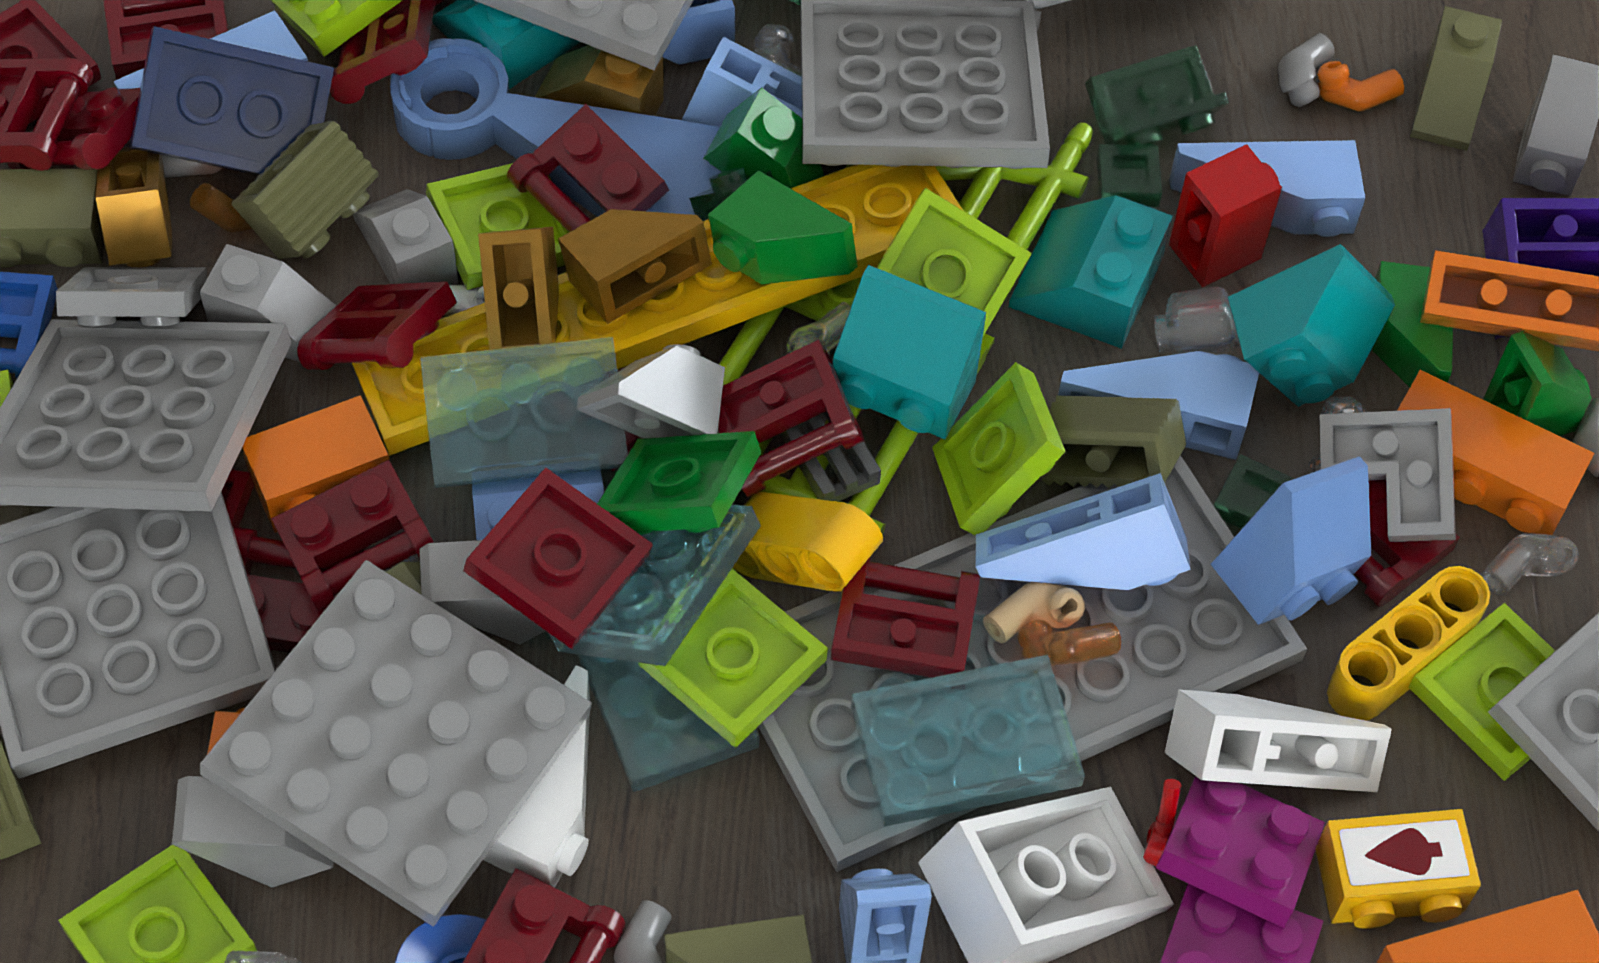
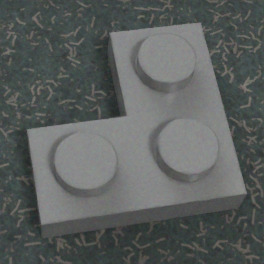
M1450 408L1320 414L1321 469L1360 456L1368 465V481L1386 480L1388 538L1390 542L1456 540L1452 415Z

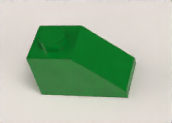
M762 87L726 115L703 159L739 186L744 184L758 170L790 189L824 176L821 164H803L802 118Z
M759 170L708 214L714 243L713 251L716 258L728 270L732 272L740 271L760 284L848 275L858 267L852 223Z
M1381 261L1375 279L1392 295L1395 306L1371 350L1409 388L1420 370L1448 383L1452 374L1453 328L1420 323L1430 267Z
M1521 331L1511 335L1483 400L1561 436L1576 431L1592 396L1590 395V388L1586 377L1579 369L1573 367L1562 348Z

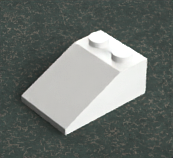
M1111 787L959 821L918 862L968 963H1048L1165 912L1174 905L1154 866L1144 860L1145 849Z

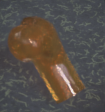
M203 183L193 192L190 199L191 208L225 231L234 233L252 229L231 205L233 199L211 184Z
M1034 620L1024 625L1017 635L1018 642L1023 648L1022 657L1028 663L1039 668L1113 656L1121 648L1119 629L1112 622L1053 633L1050 623L1044 620Z

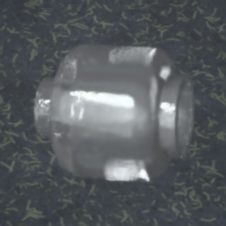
M1210 287L1172 293L1166 302V314L1155 316V332L1159 352L1171 351V355L1202 351L1215 355L1227 354L1236 357L1237 348H1241L1228 300L1229 292L1223 287Z

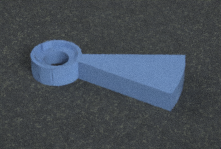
M445 38L429 41L428 58L424 59L415 70L407 74L395 75L393 73L390 82L393 111L398 133L417 152L446 160L465 159L480 154L495 144L518 159L522 155L533 153L584 106L569 102L511 94L509 92L506 69L501 60L488 48L482 47L481 44L458 38L454 40ZM444 91H462L476 98V102L469 109L457 114L437 113L426 106L435 95ZM589 106L666 182L669 191L647 212L692 214L705 221L709 219L708 214L724 201L731 187L732 180L703 159L720 126ZM560 166L549 174L551 181L563 193L598 217L605 213Z

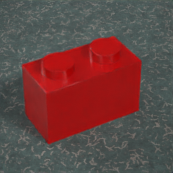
M1247 144L1199 166L1185 175L1169 246L1202 288L1260 260L1263 255L1282 186L1273 168L1269 164L1261 162Z

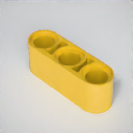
M758 492L751 496L713 541L717 553L725 563L744 576L839 592L842 591L883 542V534L874 520L854 505L845 502Z
M1462 566L1447 567L1439 571L1348 644L1341 653L1328 684L1327 696L1329 704L1334 711L1341 716L1368 721L1378 716L1410 690L1408 687L1418 672L1479 624L1490 599L1489 587L1483 577L1470 568ZM1448 602L1451 604H1455L1456 606L1461 608L1463 612L1454 611L1447 607L1444 603ZM1403 638L1410 640L1413 643H1415L1419 649L1406 647L1405 645L1400 643L1398 639ZM1351 675L1366 677L1374 686L1361 685Z

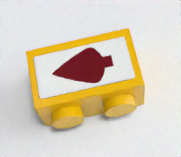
M1462 809L1329 820L1315 849L1331 924L1353 922L1357 928L1370 929L1387 925L1394 921L1395 918L1421 916L1423 921L1430 923L1448 921L1466 911L1481 886Z

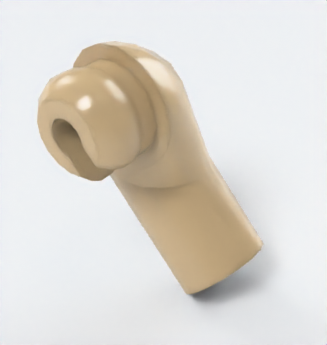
M1030 582L1023 585L983 618V624L994 640L999 643H1005L1026 625L1056 629L1067 628L1079 621L1083 616L1085 603L1082 595L1075 589L1050 583Z

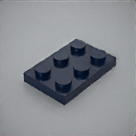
M154 26L151 29L129 148L259 176L264 172L265 168L272 164L273 160L280 156L281 152L288 148L289 144L296 140L297 136L304 132L305 128L312 124L324 122L334 67Z

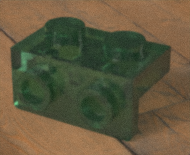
M1197 45L1090 77L1084 83L1107 149L1127 143L1129 151L1142 149L1163 139L1162 131L1178 126L1181 129L1182 135L1199 131L1216 123L1213 115L1229 104L1226 92L1213 94Z

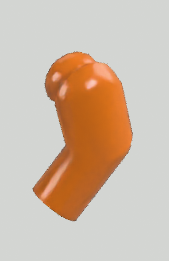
M1340 61L1327 62L1317 72L1318 80L1320 81L1318 83L1320 88L1319 95L1327 102L1355 111L1368 110L1397 98L1404 93L1403 79L1395 69H1389L1363 81L1349 78V67L1346 64H1341Z

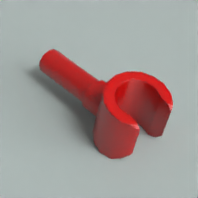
M1176 779L1164 781L1159 813L1155 822L1148 829L1147 845L1143 858L1147 863L1157 866L1174 826L1181 783Z

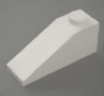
M576 665L564 685L590 701L588 670ZM590 714L484 857V861L511 874L517 868L554 888L563 873L571 876L577 870L586 853L589 842L588 838L584 837Z
M1178 689L1165 754L1199 779L1206 781L1377 792L1392 729L1384 724L1239 694Z

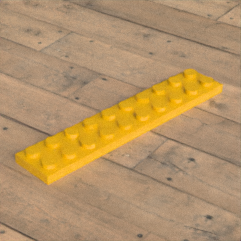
M853 165L791 188L852 223L858 267L848 275L760 284L740 271L732 272L719 262L713 251L714 243L708 219L703 222L712 265L608 324L570 283L567 272L558 275L557 330L555 355L490 360L485 303L439 319V327L433 333L417 340L413 344L414 353L412 360L404 368H383L377 362L352 363V366L390 456L628 366L636 360L663 351V348L668 345L686 344L862 277L868 265L877 267L924 188L929 189L959 209H963L935 166L889 167L885 165Z

